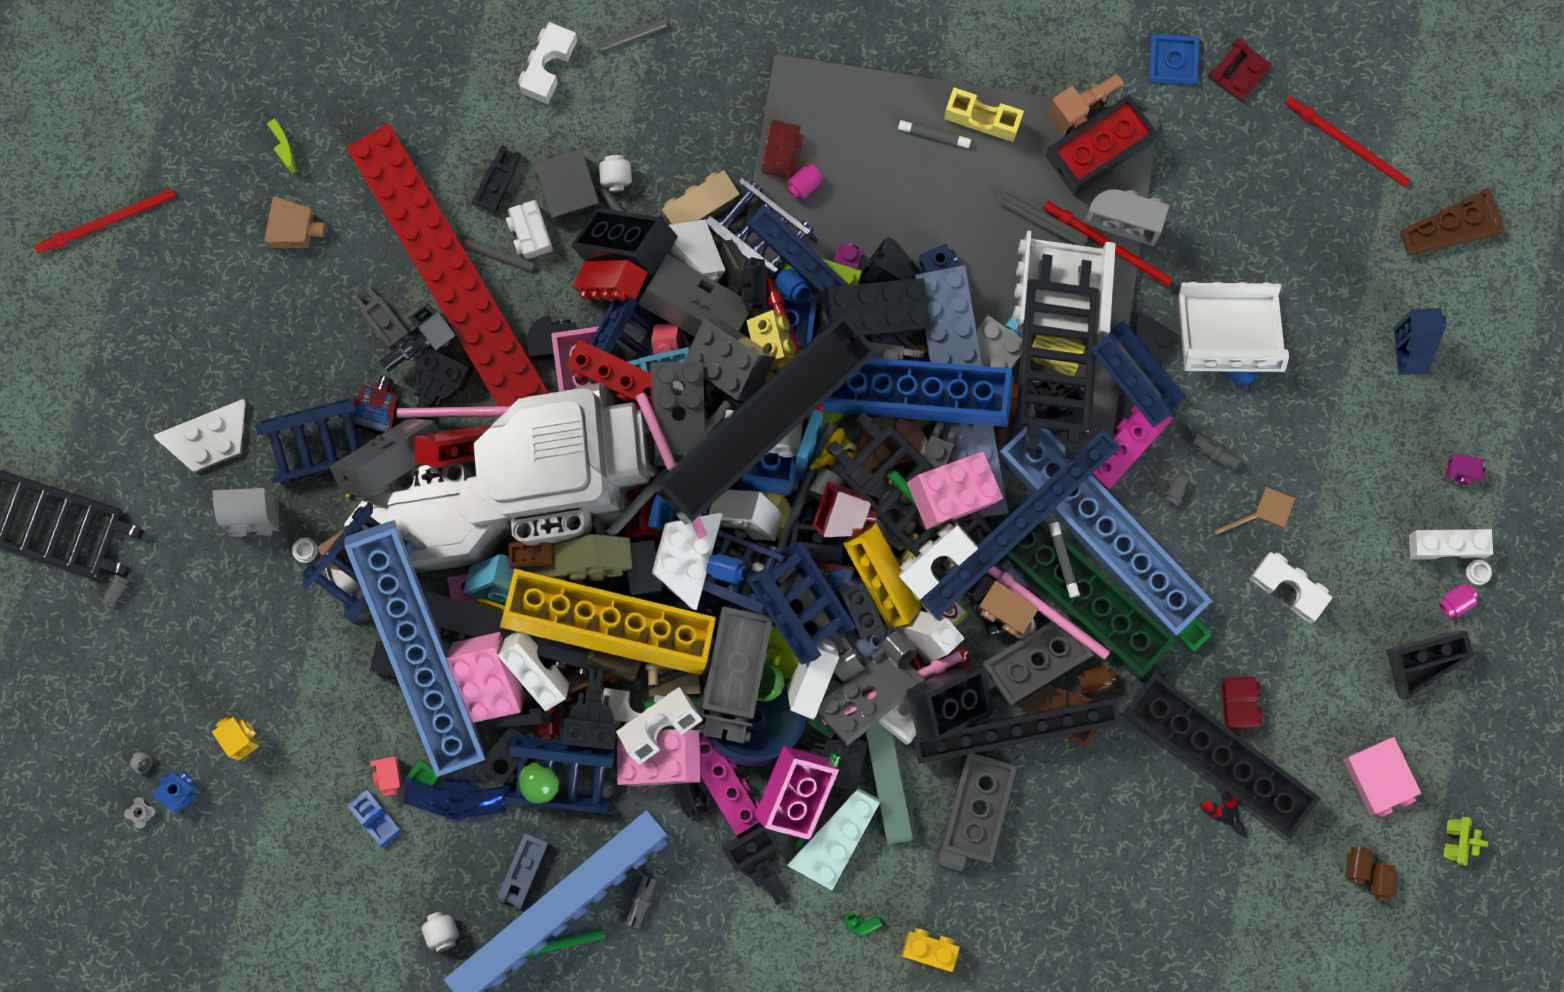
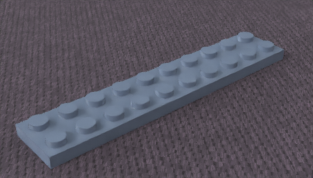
M966 266L916 275V279L924 278L931 325V328L925 330L930 362L983 366ZM945 422L946 424L943 429L944 440L947 441L950 428L955 422ZM957 423L960 424V430L949 463L983 451L1003 496V499L976 512L982 518L1009 513L994 426ZM966 515L958 518V522L970 520Z

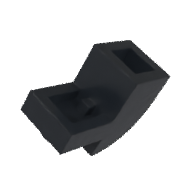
M550 315L536 320L530 327L527 336L530 361L555 359L551 333L577 330L576 322L566 319L557 321V324H552Z

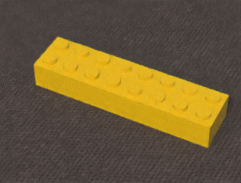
M514 569L500 627L702 675L707 664L716 617Z

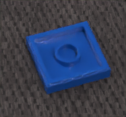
M1151 34L1148 82L1197 85L1200 37Z

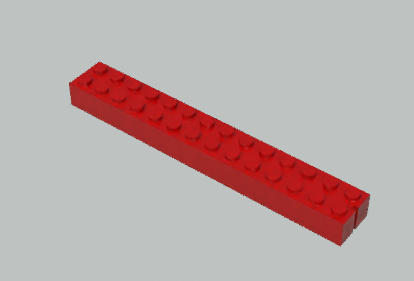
M387 123L346 146L351 158L497 406H512L519 398L549 394L390 124Z

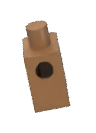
M273 197L264 242L269 248H308L311 236L324 238L326 223L315 222V214L308 207Z

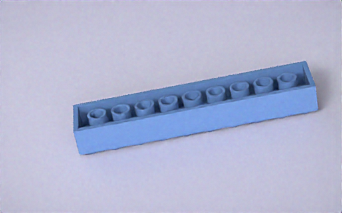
M1026 426L998 454L999 459L1034 494L1069 459H1064L1066 447L1048 429L1039 428V443L1035 454L1024 453L1027 435ZM1093 475L1089 476L1051 512L1137 604L1173 637L1177 636L1212 602L1206 593Z
M395 520L345 537V549L436 777L485 760L483 744L475 724L472 723L447 662V652Z
M646 810L447 976L444 981L453 992H485L489 986H492V988L497 987L507 978L505 973L508 970H517L528 961L525 958L531 951L533 954L539 952L548 944L545 939L551 934L558 936L568 927L565 923L570 918L577 920L587 911L585 906L591 901L597 903L608 893L605 890L611 884L614 886L619 885L628 877L625 872L631 867L636 870L647 861L645 856L653 850L657 853L667 844L665 839L668 835Z

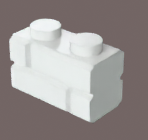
M536 200L508 209L510 217H507L506 221L510 232H516L518 239L514 240L518 255L523 253L525 260L553 251Z

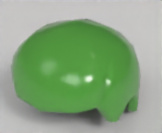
M764 663L757 700L771 701L781 694L784 687V676L775 665ZM754 668V669L750 672V674H755V669H756V668Z
M532 763L524 767L519 774L520 792L526 800L532 803L540 804L551 801L558 792L559 779L550 767L544 768L539 766L538 763Z

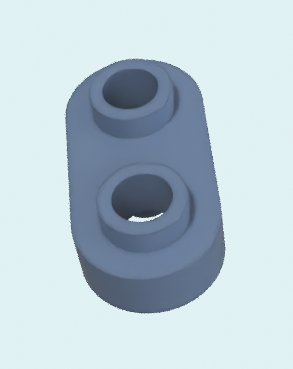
M885 624L883 628L863 638L858 636L857 648L859 652L865 657H871L872 654L881 648L886 637L898 631L896 627L888 628L887 624Z

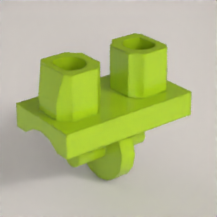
M1462 817V820H1448L1447 834L1460 836L1459 845L1445 844L1444 857L1457 861L1459 865L1464 866L1468 864L1470 845L1472 846L1471 855L1479 856L1480 847H1488V841L1481 840V830H1474L1473 839H1470L1472 828L1470 817Z

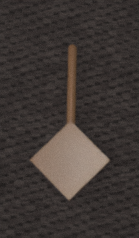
M1265 487L1256 513L1219 528L1214 533L1218 535L1255 518H1261L1285 528L1295 498Z

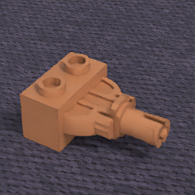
M1115 74L1100 85L1093 83L1089 90L1080 95L1071 86L1052 99L1047 116L1061 135L1065 137L1087 121L1086 117L1094 107L1099 104L1104 106L1107 102V97L1123 87V81Z

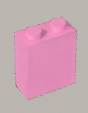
M1395 737L1343 759L1369 815L1378 814L1379 817L1393 812L1392 806L1399 803L1402 807L1416 801L1414 796L1421 794Z

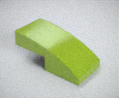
M274 118L267 123L271 132L280 142L273 149L293 174L296 171L291 145Z

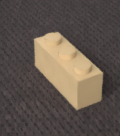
M724 170L719 174L714 172L705 179L706 182L699 186L693 185L684 192L685 195L678 199L672 198L664 204V208H662V215L669 225L707 220L709 216L715 217L736 204L740 199V193Z

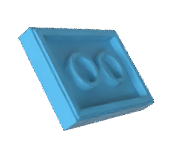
M814 410L811 414L796 456L795 478L801 480L805 477L821 437L823 414L818 410Z

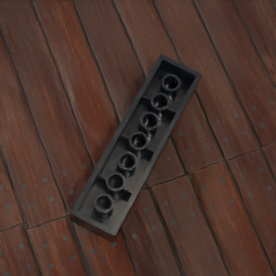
M1155 672L1149 676L1120 715L1283 840H1289L1294 836L1321 799Z

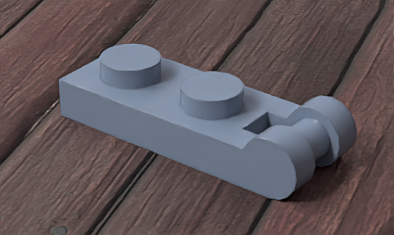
M524 833L497 901L501 903L506 901L513 904V908L521 911L549 843ZM512 885L521 888L518 895L510 892Z

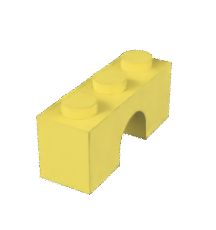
M953 88L944 119L1014 142L1024 111L1000 103L999 107L987 106L977 100V95Z

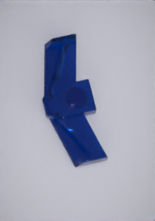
M406 776L403 803L444 816L446 819L454 820L506 812L508 785L469 791V780L444 778V786L441 789Z

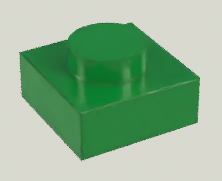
M1194 618L1177 637L1193 653L1212 634Z
M420 759L405 778V781L423 795H426L440 776L436 777L433 767L423 759Z

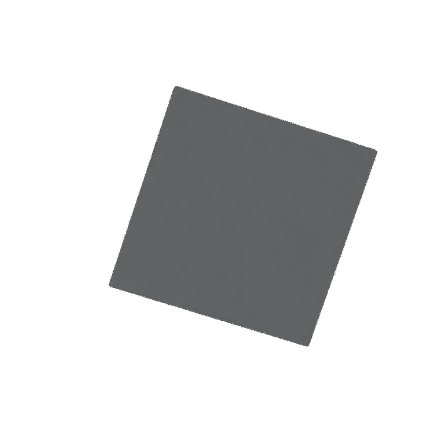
M776 55L773 61L753 181L763 189L762 194L800 223L805 220L815 229L812 233L818 239L816 243L807 237L802 241L821 259L834 262L839 244L851 243L857 245L859 250H862L864 253L859 270L863 272L865 267L869 266L870 258L878 246L889 236L897 241L923 274L918 262L919 255L947 243L949 250L953 249L957 255V267L966 266L976 328H979L987 315L1005 327L1013 315L1014 307L1018 306V299L1014 296L1016 284H1020V276H1016L1018 262H1022V254H1018L1020 239L1024 240L1027 231H1031V239L1064 244L1071 243L999 205L998 201L1003 192H1007L1058 219L1042 209L1048 200L1063 210L1066 208L1074 213L1073 216L1084 223L1093 200L1104 191L1115 189L1126 192L1127 190L1138 192L1141 197H1148L1156 138L1151 145L1073 195L1045 157L1048 147L1063 138L1047 116L1052 97ZM953 88L977 95V100L987 106L999 107L1000 103L1023 110V116L1014 142L945 120V111ZM1097 105L1088 113L1086 122L1109 108V106ZM1142 112L1157 132L1158 115ZM900 120L971 139L969 149L898 130ZM809 164H812L823 176V179L820 181L821 184L804 200L800 198L796 200L787 191V181L803 166L807 167ZM756 197L749 203L746 224L764 204ZM771 210L778 218H780V216L777 213ZM788 223V224L786 225V226L789 227L794 233H796V232L798 231V230H797L795 227H793L791 224ZM1095 229L1139 257L1141 242ZM752 232L747 238L748 242L746 244L752 248L753 245L757 246L762 239ZM1088 237V241L1085 244L1086 247L1103 249V246ZM768 247L764 252L765 256L763 258L769 261L771 258L774 259L777 253ZM740 254L734 293L742 297V287H750V282L741 283V264H743V259L746 258ZM1116 254L1114 260L1110 330L1123 320L1129 326L1137 273L1135 266ZM786 262L781 265L782 269L780 272L784 270ZM811 289L809 298L817 299L816 315V312L822 310L820 294L816 290ZM750 310L739 330L740 333L751 339L750 333L746 332L748 317H753L754 310ZM925 331L913 333L912 337L907 335L905 337L914 346L925 345V347H928ZM1034 334L1032 336V345L1036 338V335ZM1082 341L1081 344L1086 345L1083 352L1086 355L1087 342ZM925 352L926 355L924 356L930 361L929 352ZM1097 357L1091 432L1089 434H1079V451L1103 429L1111 437L1114 434L1120 386ZM1021 358L1012 369L1013 378L1019 380ZM1035 363L1042 372L1062 374ZM1084 364L1078 365L1074 376L1085 377ZM1027 403L1026 416L1035 417L1034 405ZM848 414L836 427L843 428L844 432L853 439L858 428L854 420L859 415ZM1082 418L1075 423L1081 424ZM803 420L801 440L803 439V436L808 425L805 420ZM937 421L922 429L928 442L930 436L933 435ZM1015 422L1007 444L1026 426L1018 425ZM1061 431L1055 437L1066 447L1067 432ZM1000 460L1002 477L1019 480Z

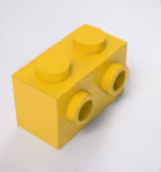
M226 717L215 725L217 728L212 731L227 756L238 761L260 746L254 738V735L257 734L255 729L249 722H245L243 719L239 720L235 717L230 719Z
M918 928L915 929V932H908L901 957L953 972L960 948L954 945L955 940L940 936V939L936 940L929 937L930 932Z

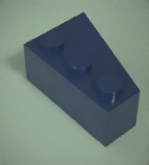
M1441 308L1410 310L1393 327L1398 375L1428 373L1447 326L1446 317L1442 315Z

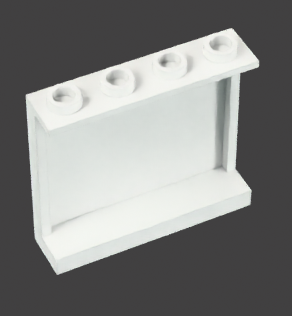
M1027 231L1025 239H1020L1018 254H1022V262H1018L1016 276H1020V284H1016L1014 296L1018 299V306H1015L1013 311V321H1017L1016 330L1023 331L1027 281L1029 279L1039 280L1040 260L1042 261L1043 254L1053 255L1050 274L1051 282L1078 285V267L1081 266L1082 259L1092 261L1089 287L1100 290L1097 342L1106 337L1110 332L1116 243L1106 242L1103 249L1031 239V231ZM1036 290L1035 302L1089 309L1090 297ZM1034 312L1033 324L1088 332L1089 319Z
M1245 282L1182 283L1179 292V311L1185 371L1285 372L1289 360V352L1284 350L1279 305L1281 284H1251Z

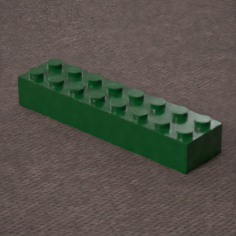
M1042 520L1005 557L1022 576L1091 638L1110 651L1109 654L1139 680L1176 639L1063 538L1080 594L1070 598L1049 525Z

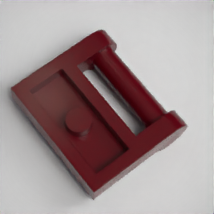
M1237 38L1232 44L1233 48L1218 67L1211 70L1208 78L1242 103L1271 67L1272 63L1251 49L1245 41ZM1240 53L1246 57L1234 74L1229 80L1223 77L1224 73Z

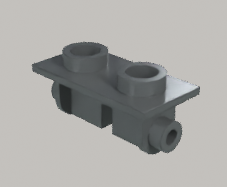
M708 710V715L701 714V717L706 718L705 723L701 722L699 726V732L703 733V736L721 739L724 729L728 730L726 740L742 744L745 741L750 742L751 732H748L747 728H753L754 725L748 723L749 718L734 715L733 720L723 718L724 713Z

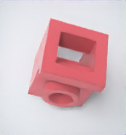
M397 757L370 761V766L376 768L377 771L373 772L374 785L382 791V797L398 794L397 790L403 789L399 759Z

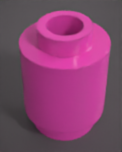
M814 165L803 166L787 181V191L794 199L800 198L804 200L821 184L820 181L823 179V176Z
M1462 583L1442 596V600L1438 604L1445 615L1451 619L1454 616L1462 615L1477 605L1476 598H1478V594L1471 585L1466 586Z

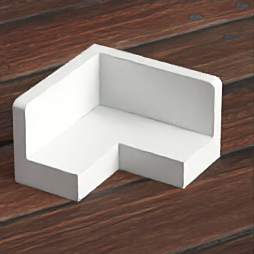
M727 490L712 503L709 515L712 513L722 514L719 527L742 529L753 539L775 541L783 515L761 492Z

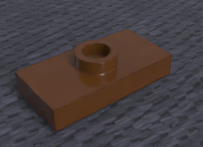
M521 542L509 543V569H522L552 564V543L541 542L538 543L541 545L526 546Z

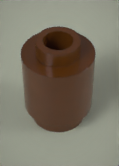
M1105 665L1083 671L1081 675L1077 676V683L1081 695L1088 694V696L1113 690L1112 685L1116 684L1113 670H1108Z
M1351 847V853H1348L1345 873V878L1350 879V884L1365 886L1366 881H1371L1374 856H1371V849Z
M1374 864L1370 895H1375L1376 901L1391 902V897H1396L1398 872H1395V865Z

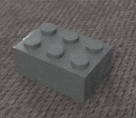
M704 318L684 362H703V377L734 399L745 401L763 385L776 356L723 320Z

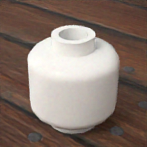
M606 156L605 160L600 163V183L603 187L609 188V192H622L624 187L631 184V164L628 160L624 159V156Z
M441 912L427 916L428 921L421 928L427 947L433 950L436 949L437 953L454 947L456 945L455 941L459 938V932L453 917L442 915Z

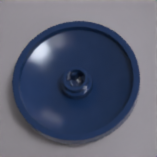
M784 682L781 694L771 701H756L753 719L748 720V723L754 725L753 728H747V731L751 732L750 742L745 741L742 744L726 740L728 730L724 729L721 739L710 736L706 737L713 749L731 762L744 766H765L777 762L783 746L796 749L804 735L806 716L790 710L787 683ZM704 710L703 714L708 715V711ZM723 714V718L733 720L732 715Z

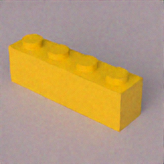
M877 523L865 525L859 536H849L843 544L888 628L909 624L919 612L921 606L913 597V591L899 577V573L902 570Z

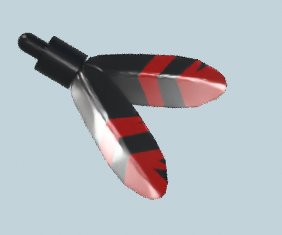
M1221 793L1224 808L1213 802L1205 801L1200 804L1203 812L1209 817L1226 825H1231L1237 834L1240 833L1242 837H1247V833L1244 831L1245 827L1239 820L1238 805L1223 793Z

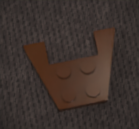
M881 416L870 418L880 430L888 424L892 425L922 456L924 455L928 440L916 419ZM860 428L858 453L872 440L862 428ZM888 437L860 466L872 473L871 468L881 467L900 447ZM906 455L899 463L911 462L912 460Z

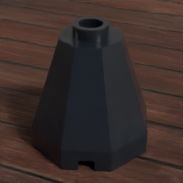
M888 236L870 258L871 262L863 270L859 281L863 284L909 280L916 279V275L922 274V272L897 241Z

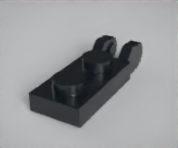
M503 145L500 147L495 159L491 161L472 200V206L495 215L522 156V153L516 151L509 165H503L502 162L508 152V147Z
M541 707L531 708L529 713H523V709H521L520 713L483 721L487 727L545 724L555 722L556 719L555 711L545 712Z

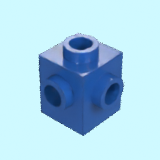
M182 771L180 774L176 772L166 773L158 782L159 788L153 794V797L170 811L178 813L183 806L187 807L194 800L195 794L193 793L197 788L192 785L194 780Z

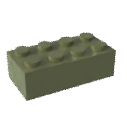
M592 534L552 546V564L522 569L526 572L580 585H586L587 580L592 582L602 581L606 575L608 577L621 576L622 571L632 569L630 538Z

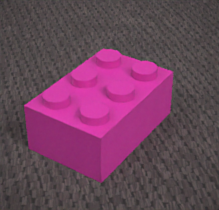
M783 746L755 813L756 818L766 829L810 840L839 770L826 757Z

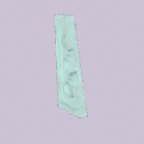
M858 788L787 866L833 890L881 800Z

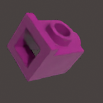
M851 243L839 244L834 262L859 270L864 253L862 250H859L857 245Z
M1453 453L1448 457L1444 481L1450 482L1455 478L1457 483L1463 485H1471L1476 481L1482 482L1486 473V468L1483 467L1484 459Z

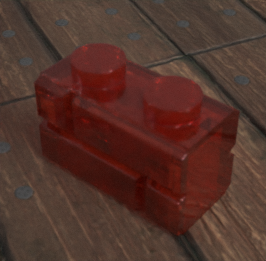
M772 120L761 165L762 173L789 179L791 172L797 171L799 158L795 157L797 148L802 149L804 134H800L801 126Z

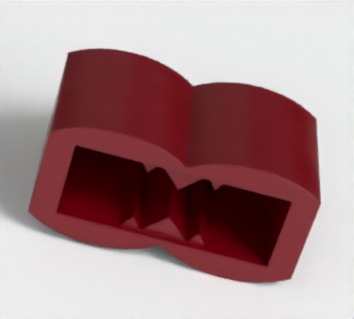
M1255 676L1221 679L1224 725L1230 730L1258 728L1259 723L1263 721L1262 708L1258 707L1257 697L1261 696L1260 682H1256Z

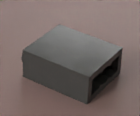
M568 149L560 156H545L539 159V162L534 163L553 224L594 212L596 208H600L582 149Z

